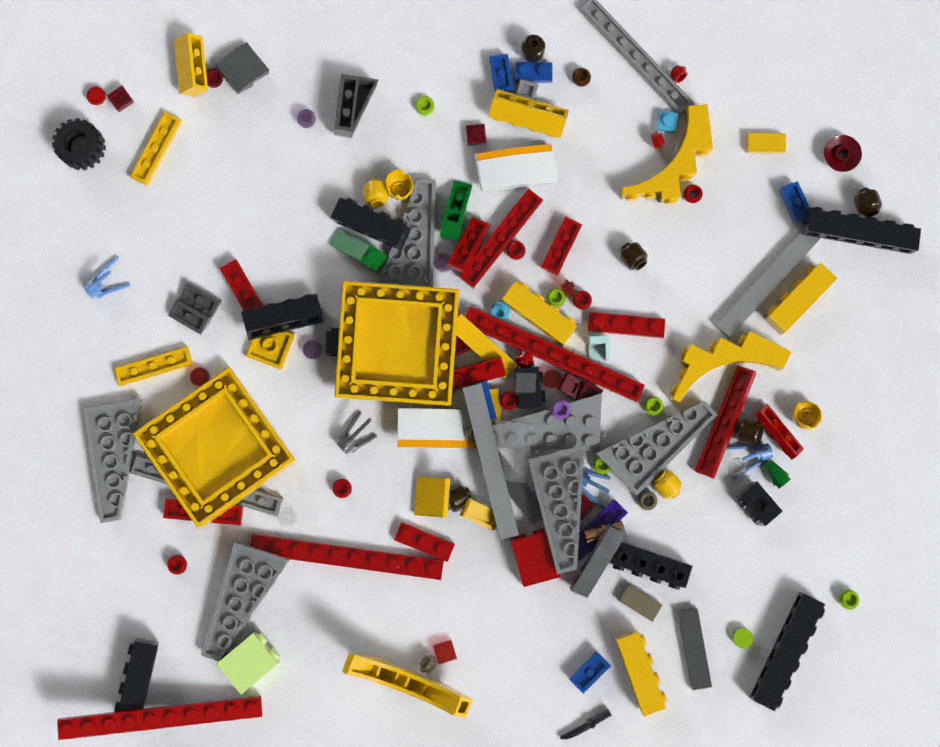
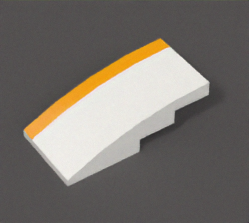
M552 144L508 148L475 154L481 192L512 190L518 187L536 186L537 184L555 183L558 181Z
M398 408V448L475 449V443L470 442L465 434L466 428L471 424L468 410Z

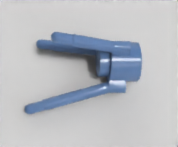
M118 256L111 260L94 278L83 286L91 298L97 296L100 299L106 294L130 286V283H126L102 291L104 286L101 281L111 274V271L107 270L119 259Z
M761 442L754 446L748 444L727 446L728 450L755 448L753 449V454L742 457V460L745 461L752 458L759 460L732 476V479L735 480L757 466L767 463V459L773 458L771 446L768 443L762 445Z
M583 468L582 486L586 487L587 484H590L610 493V489L590 480V476L611 480V477ZM582 487V493L601 509L605 508L600 501Z

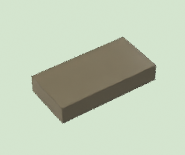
M629 584L619 599V602L652 622L662 607V604Z

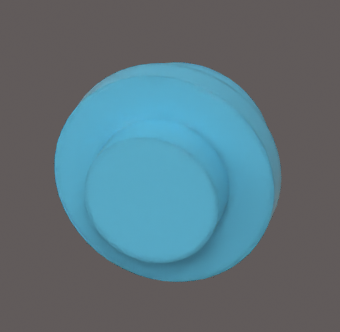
M496 301L491 307V313L493 317L501 320L508 317L510 308L505 302Z

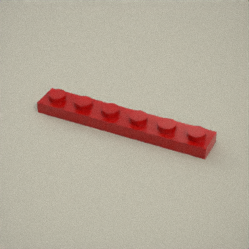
M528 188L473 257L465 274L461 273L459 278L474 289L542 204L543 199Z
M737 365L695 468L696 473L712 479L715 478L757 374L754 370Z

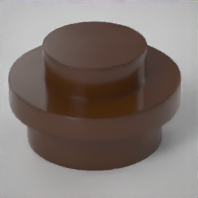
M578 68L574 71L572 80L575 85L584 87L589 84L591 74L585 68Z

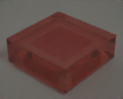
M451 639L433 645L438 665L457 659Z

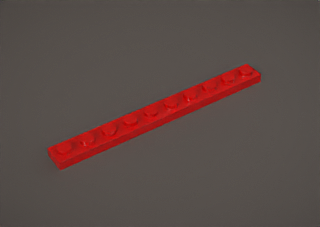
M469 307L465 317L486 336L522 352L530 353L535 358L633 402H638L645 386L644 384L473 307Z
M252 534L250 543L251 547L291 560L441 580L443 560Z
M261 696L58 718V740L263 717Z

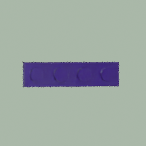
M615 499L579 533L577 563L598 542V540L587 543L584 536L585 530L600 527L601 524L608 525L619 522L628 514Z

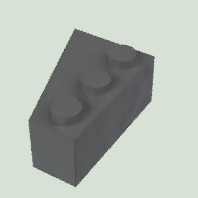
M341 74L333 135L353 137L375 92L378 79Z

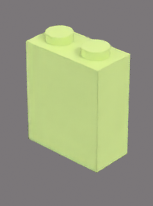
M257 631L252 633L216 664L241 695L281 662L278 652L274 648L270 649L266 644L268 642L266 637L262 633L258 634Z

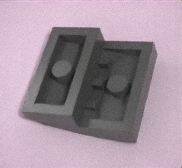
M247 42L231 51L215 64V67L237 94L251 88L255 81L269 74L267 66Z
M187 282L180 298L176 299L168 316L201 335L210 323L222 300L194 283Z

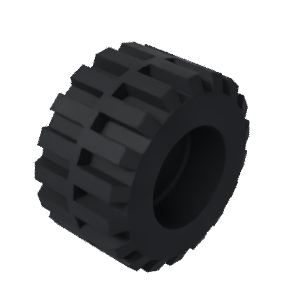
M75 118V121L68 119L66 124L62 122L60 124L62 127L60 129L56 128L55 132L57 134L52 137L55 141L52 142V147L55 148L54 152L58 158L75 170H80V168L87 170L88 166L93 168L95 167L94 163L99 164L101 162L99 158H103L105 155L102 151L106 150V146L103 144L105 139L102 137L101 132L84 119L82 121L79 118ZM86 136V147L80 152L72 153L71 146L73 141L78 137Z

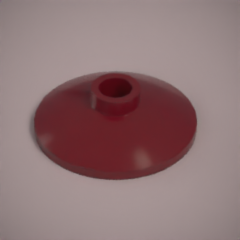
M837 135L831 138L824 148L826 163L830 168L838 172L853 170L862 158L860 144L848 135ZM838 153H842L844 157L840 158Z

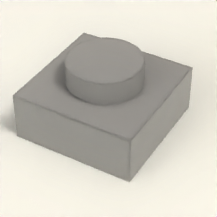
M520 79L516 95L535 100L539 84Z

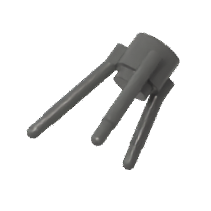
M361 411L356 414L345 432L339 437L340 441L337 442L339 448L346 454L350 451L354 453L358 448L377 438V435L374 434L355 445L357 441L354 438L371 422V418H368L352 435H348L360 417Z

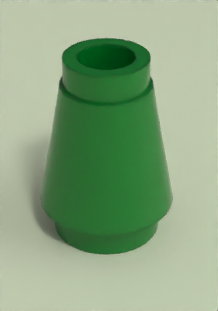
M770 460L763 466L772 484L777 486L778 489L791 480L788 476L789 474L773 460Z

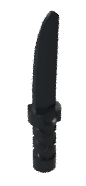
M606 709L595 717L588 718L586 723L561 735L560 739H570L590 728L593 729L596 727L595 725L609 718L612 714L609 709Z

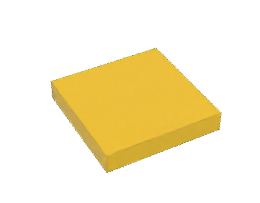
M286 331L253 339L246 357L282 370L295 334Z
M417 477L414 515L448 518L450 478Z

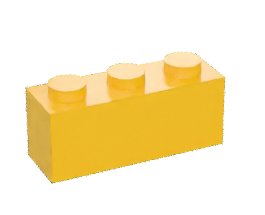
M187 32L174 39L179 94L196 97L208 91L203 36Z

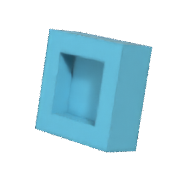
M660 111L657 130L659 132L676 133L678 113Z

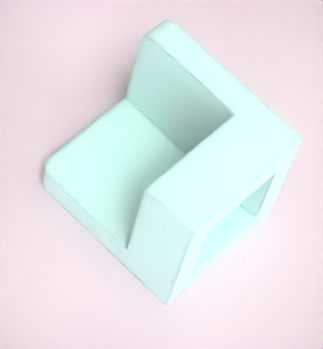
M590 336L588 338L589 360L608 361L610 359L609 336Z

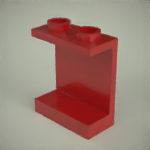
M543 528L532 531L533 535L525 536V533L514 536V540L511 541L523 587L561 577V574H557L547 532Z

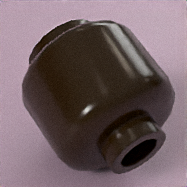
M535 34L525 37L521 45V55L528 62L541 60L546 47L544 40Z
M863 188L854 197L858 213L865 217L877 215L882 208V201L875 189Z
M628 242L622 246L619 258L629 270L638 271L647 264L648 254L639 243L634 242L630 244Z
M742 419L740 424L736 423L734 435H737L738 442L754 446L757 442H761L764 427H761L759 421Z
M455 484L450 487L448 511L458 512L463 509L467 499L471 497L467 487H463L461 484Z

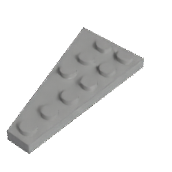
M416 180L407 209L402 220L407 222L411 232L402 251L394 247L391 248L379 283L425 287L423 277H426L429 287H433L436 180Z
M602 393L569 402L571 412L565 419L555 418L551 411L552 407L532 414L493 424L492 428L497 447L566 450L585 445V450L599 451Z
M142 399L83 409L100 523L122 520L135 444V437L132 433L137 431Z
M702 401L595 454L634 495H638L718 414L705 401Z
M585 445L528 459L557 574L577 570Z
M234 542L201 656L216 661L223 659L291 559Z

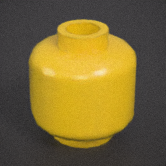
M374 178L370 179L363 186L364 201L370 207L380 208L388 201L389 196L385 188V182Z
M662 470L653 479V487L662 498H675L680 494L682 482L671 470Z

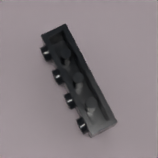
M347 197L346 200L339 198L330 217L336 224L402 251L411 232L406 221L400 218L396 220L391 219L389 214L382 211L380 213L374 212L372 207L363 204V207L357 205V202Z
M307 294L300 298L287 299L276 304L270 303L263 307L249 308L241 312L248 340L324 322L317 294Z
M621 542L609 562L613 564L612 568L624 572V568L632 570V575L642 578L644 574L650 576V581L661 584V581L669 583L668 587L680 590V587L686 588L693 567L692 565Z
M136 638L134 643H130L127 654L131 655L129 663L125 662L123 674H126L125 682L120 683L118 694L122 695L120 702L116 701L114 712L144 709L159 642Z

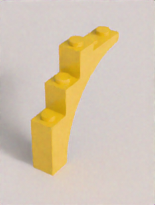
M707 104L688 106L685 112L686 128L684 139L674 160L653 178L637 185L623 187L620 192L621 200L636 201L640 197L654 199L659 196V203L665 202V205H671L680 199L679 179L681 178V181L691 180L697 173L695 155L697 157H704L713 149Z
M751 331L742 334L738 341L740 346L723 338H719L717 341L714 340L709 348L711 353L691 344L688 348L684 347L680 354L682 358L680 363L687 367L682 368L678 376L680 381L678 385L674 384L670 395H672L670 401L676 404L679 403L687 390L701 376L720 366L733 363H754L780 371L784 369L791 351Z
M349 653L342 672L347 675L396 689L457 717L466 718L473 701L472 698L440 681L428 679L413 670L398 667L383 658L375 656L367 657Z

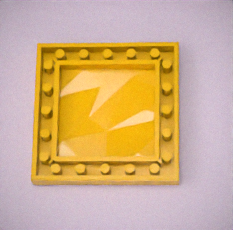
M342 281L334 397L451 406L460 289Z
M230 367L132 433L198 529H202L296 462L294 456Z

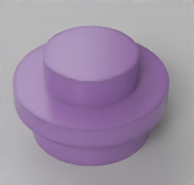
M558 400L553 403L551 411L555 418L565 419L570 415L571 407L565 400Z

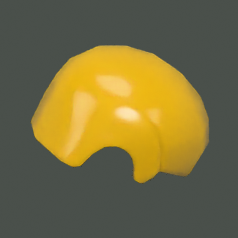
M392 170L387 174L385 180L387 193L393 199L404 200L412 194L414 188L412 178L405 174L403 170Z
M809 400L798 402L792 412L794 423L804 430L814 429L822 421L821 409L817 404Z

